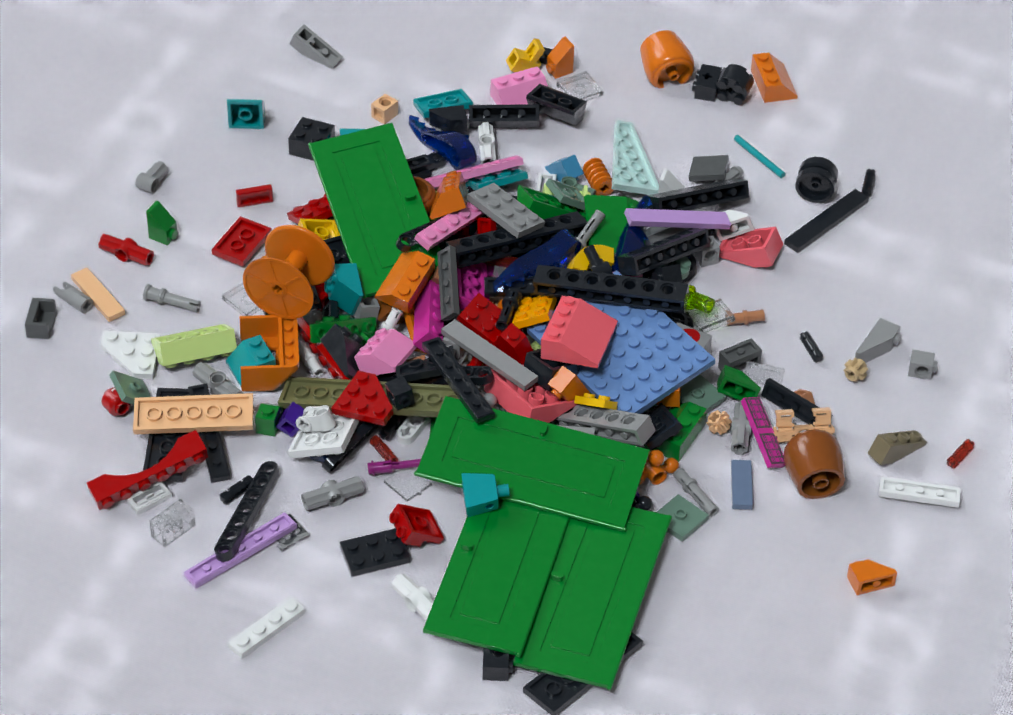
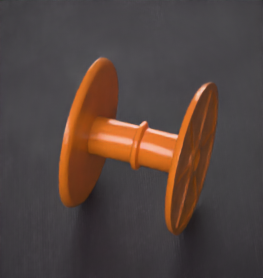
M296 225L278 226L266 238L265 252L267 258L256 259L245 268L243 285L249 298L266 313L281 317L282 319H297L303 317L311 310L314 302L311 286L323 284L330 279L335 269V260L326 242L309 229Z

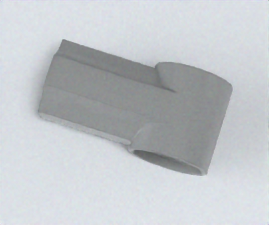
M158 161L146 173L141 172L137 176L136 187L150 193H155L159 187V182L169 172L168 167L164 162Z

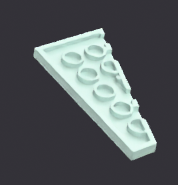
M617 120L614 125L612 189L646 195L657 194L659 192L658 181L633 123Z

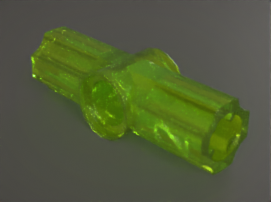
M689 285V298L686 310L697 309L707 314L712 312L715 300L696 292V288Z

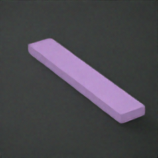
M626 208L624 212L629 226L730 229L731 227L726 212Z
M284 512L245 535L235 555L229 561H218L216 555L213 554L184 571V577L197 589L276 540L297 529V523ZM222 550L219 553H226L229 550Z

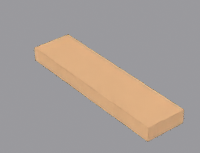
M87 267L71 274L72 281L85 295L93 300V305L108 322L125 315V309Z

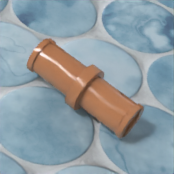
M763 309L748 312L747 310H742L740 313L726 314L727 326L742 323L748 325L750 322L765 321Z

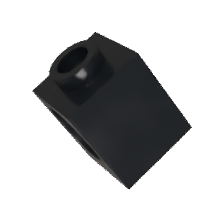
M403 376L385 383L388 399L397 411L415 404L412 388Z

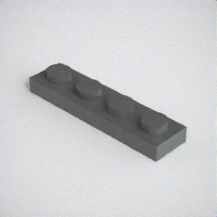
M451 245L437 253L441 320L446 322L460 315L456 248Z

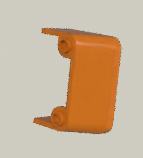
M274 315L239 316L241 341L261 335L269 350H275L276 365L240 366L242 391H271L279 388L299 369L297 319H282Z

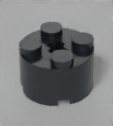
M730 64L728 67H724L715 83L717 85V98L720 101L728 100L736 105H741L746 100L754 84L753 75H749L746 72V68L737 64Z

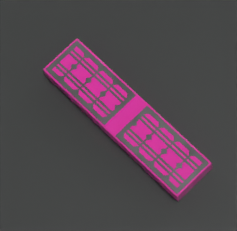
M760 397L743 398L741 404L767 468H783L785 466L783 453Z

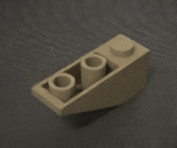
M915 430L878 434L868 454L880 465L893 464L925 446L927 441L922 438L921 433Z

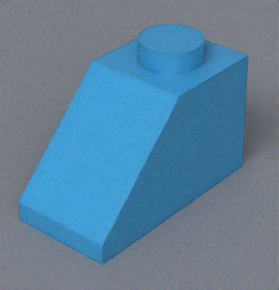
M575 154L545 166V169L550 174H557L556 179L559 182L566 176L573 177L578 181V176L584 174Z

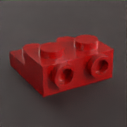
M397 504L390 513L389 521L394 524L397 529L396 535L398 538H401L403 544L420 547L424 541L440 544L444 539L431 511L428 509Z

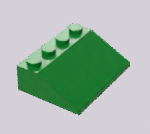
M584 196L587 221L590 220L595 210L601 211L606 216L590 237L589 246L605 245L614 248V265L617 266V256L646 246L644 227L629 226L624 214L626 208L641 209L640 202L625 196Z

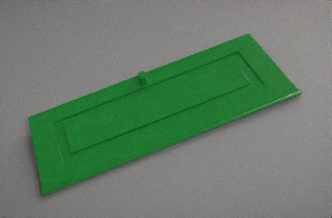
M393 123L308 143L350 263L357 264L363 299L376 295L401 253H404L396 247L398 237L402 233L430 222ZM401 241L403 244L409 245L406 241ZM439 244L429 251L423 246L410 251H420L435 258L436 270L438 266L437 253L441 251Z
M445 396L418 469L414 471L415 476L463 488L461 473L494 474L496 485L508 484L510 496L498 497L500 499L626 532L625 526L650 453L649 449L494 408L492 409L495 412V418L477 424L459 399Z
M498 498V509L467 517L426 620L423 633L521 657L570 517Z
M632 507L625 526L626 532L570 518L521 657L515 656L513 666L611 690L672 516Z

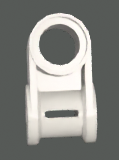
M308 406L304 409L303 415L297 418L296 426L303 432H326L336 426V422L329 406Z

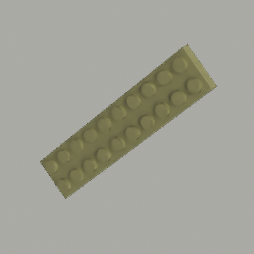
M290 376L286 380L278 400V406H283L286 409L293 401L304 409L308 406L327 405L331 410V407L351 380ZM379 381L387 396L385 387L386 382ZM408 383L412 388L415 404L399 411L395 409L391 402L390 404L393 407V415L437 417L445 396L459 398L449 385Z

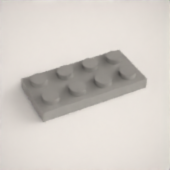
M495 183L467 194V201L516 238L544 227L545 221Z

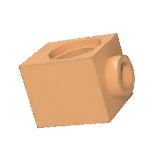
M387 94L382 95L371 103L372 118L383 124H386L398 115V101Z

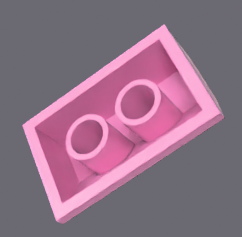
M537 66L491 79L490 96L497 105L528 104L526 99L528 93L539 84L547 87L548 85L544 74Z
M382 328L377 330L375 335L367 340V343L360 348V351L354 358L359 371L376 375L396 372V366L402 365L417 347L413 345V340L397 330Z

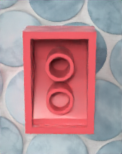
M777 227L754 229L753 231L723 240L719 246V257L755 268H767L773 265L783 246V242Z

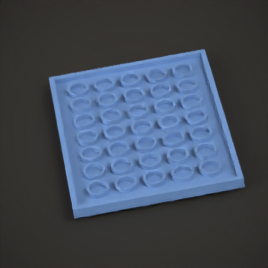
M617 270L613 272L615 275H621ZM585 301L616 319L618 325L599 367L593 368L580 365L577 377L590 393L595 394L597 399L599 395L610 397V401L618 402L617 410L641 414L715 364V358L662 311ZM550 321L527 327V333L540 345L541 338Z

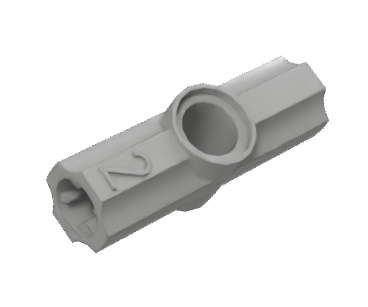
M198 363L192 371L194 377L203 384L207 383L212 395L244 394L226 379L224 372L215 371L206 363Z
M741 400L735 403L731 426V450L739 455L748 451L749 437L751 435V426Z
M359 476L341 482L328 480L322 484L321 488L301 494V499L306 510L327 504L335 507L343 503L345 498L364 493V487Z

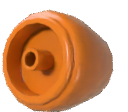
M663 30L653 33L643 41L640 47L645 75L654 87L664 88L663 81L677 80L680 84H685L691 78L695 69L693 56L675 32Z

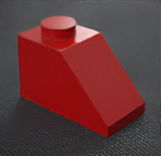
M513 323L499 335L494 343L520 364H524L526 353L533 351L527 336Z

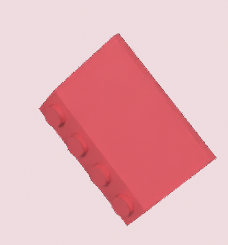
M562 296L541 338V359L598 368L618 325V321L582 299Z
M491 369L494 376L493 381L484 386V391L494 394L497 398V403L507 412L550 423L578 405L574 403L575 400L568 402L563 398L557 399L551 391L543 389L538 383L524 391L493 369Z

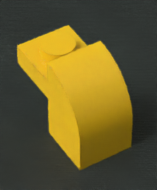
M534 38L525 51L514 48L506 62L512 72H519L537 66L539 68L541 66L539 58L543 55L545 49L540 40Z

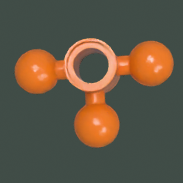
M660 450L651 451L639 485L644 482L645 478H648L653 485L662 483L666 479L667 473H674L679 468L678 461L675 458H667L664 461V454Z

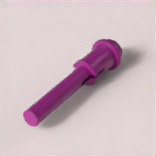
M421 459L392 462L391 460L374 462L371 460V463H367L368 474L375 476V474L393 473V470L418 467Z

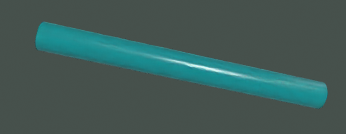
M739 135L734 137L735 142L780 178L785 176L786 173L742 137Z

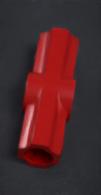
M103 234L98 243L100 249L115 254L123 262H127L130 259L149 266L154 257V251L138 246L136 241L131 238L122 240L108 234Z

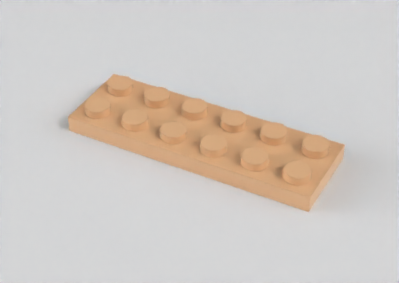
M253 393L135 398L133 433L160 434L186 433L194 430L197 432L253 430L254 396Z

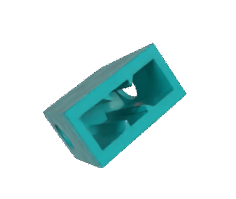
M461 473L467 517L498 509V497L510 496L508 484L496 485L494 474Z

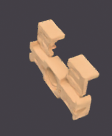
M829 407L812 408L813 416H815L813 425H794L792 423V417H794L792 409L775 410L776 426L773 427L774 435L777 436L778 443L789 442L791 438L803 430L819 429L833 435L835 428L831 424V409Z

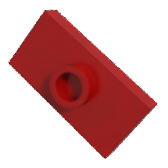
M271 184L236 190L237 207L273 202Z

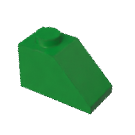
M156 200L146 211L149 239L168 246L178 235L176 220Z
M724 365L717 379V392L738 400L757 397L761 390V387L743 371Z
M270 403L260 404L255 416L257 434L276 436L278 431L276 425L285 410L283 406Z

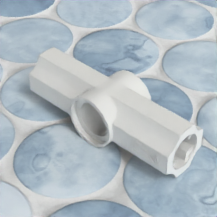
M482 122L478 126L480 162L484 164L495 161L496 154L493 125L489 124V122Z
M400 573L395 576V579L391 582V587L404 599L407 608L411 612L417 611L427 620L434 602L429 591L424 586L418 587L406 574Z

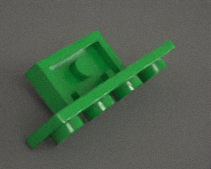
M350 314L339 315V318L334 319V316H325L323 320L310 324L311 343H321L320 339L334 324L341 327L346 326L352 333L357 332L361 334L364 332L369 337L374 336L376 332V318H350Z

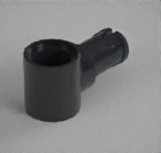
M594 245L587 246L584 249V253L590 263L588 271L613 274L610 264L600 259Z

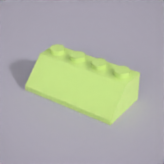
M226 324L151 338L157 360L165 368L176 367L177 363L181 362L192 364L195 363L196 359L201 358L202 360L214 359L215 355L220 354L222 357L230 356L237 348L234 328Z

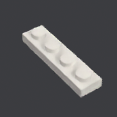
M881 477L878 497L959 508L961 488Z
M291 596L228 641V648L241 659L245 658L306 613L305 607Z

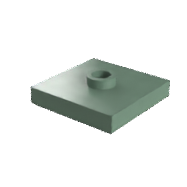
M552 179L547 180L546 186L559 202L585 210L584 196L576 187Z
M114 370L110 373L109 376L122 402L134 405L135 398L151 397L143 380Z
M699 374L681 386L680 404L692 402L706 408L708 413L725 401L726 396L717 392V388Z
M679 494L656 512L672 516L667 532L682 542L709 520L707 513Z

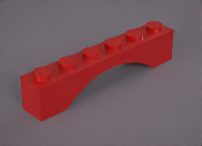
M194 430L178 438L167 456L151 468L130 475L103 474L86 484L98 509H107L113 506L115 502L126 500L140 490H147L154 483L163 482L175 473L184 472L193 464L202 463L208 458L207 449L198 432Z

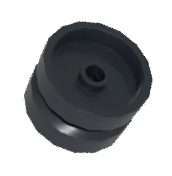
M815 156L804 160L800 165L795 183L798 195L809 202L815 203L829 200L834 194L835 184L838 179L836 165L823 157Z

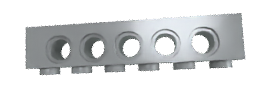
M583 404L576 405L550 422L554 425L595 428L594 435L639 446H643L655 432L650 415Z

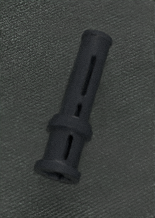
M511 287L505 293L506 297L502 301L503 308L495 325L500 331H504L508 327L513 312L519 307L522 292L518 288Z

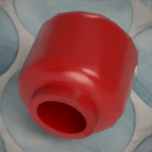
M115 387L104 392L101 403L111 415H124L129 410L130 404L121 401Z

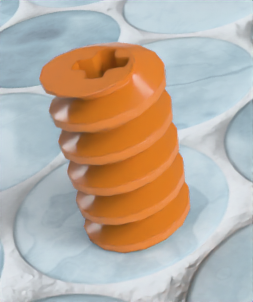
M600 158L589 159L583 166V173L591 188L596 190V195L607 196L614 191L612 189V178Z

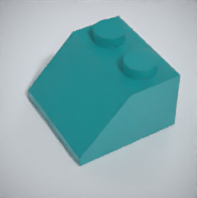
M227 99L229 128L264 129L265 102L263 100Z
M335 264L333 275L324 283V290L328 293L329 300L337 301V306L350 315L355 314L363 298L357 264Z
M257 335L243 340L226 359V364L241 387L240 366L276 365V359L261 335Z

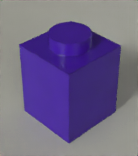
M292 401L284 410L276 428L293 437L300 430L296 426V420L303 415L304 408Z

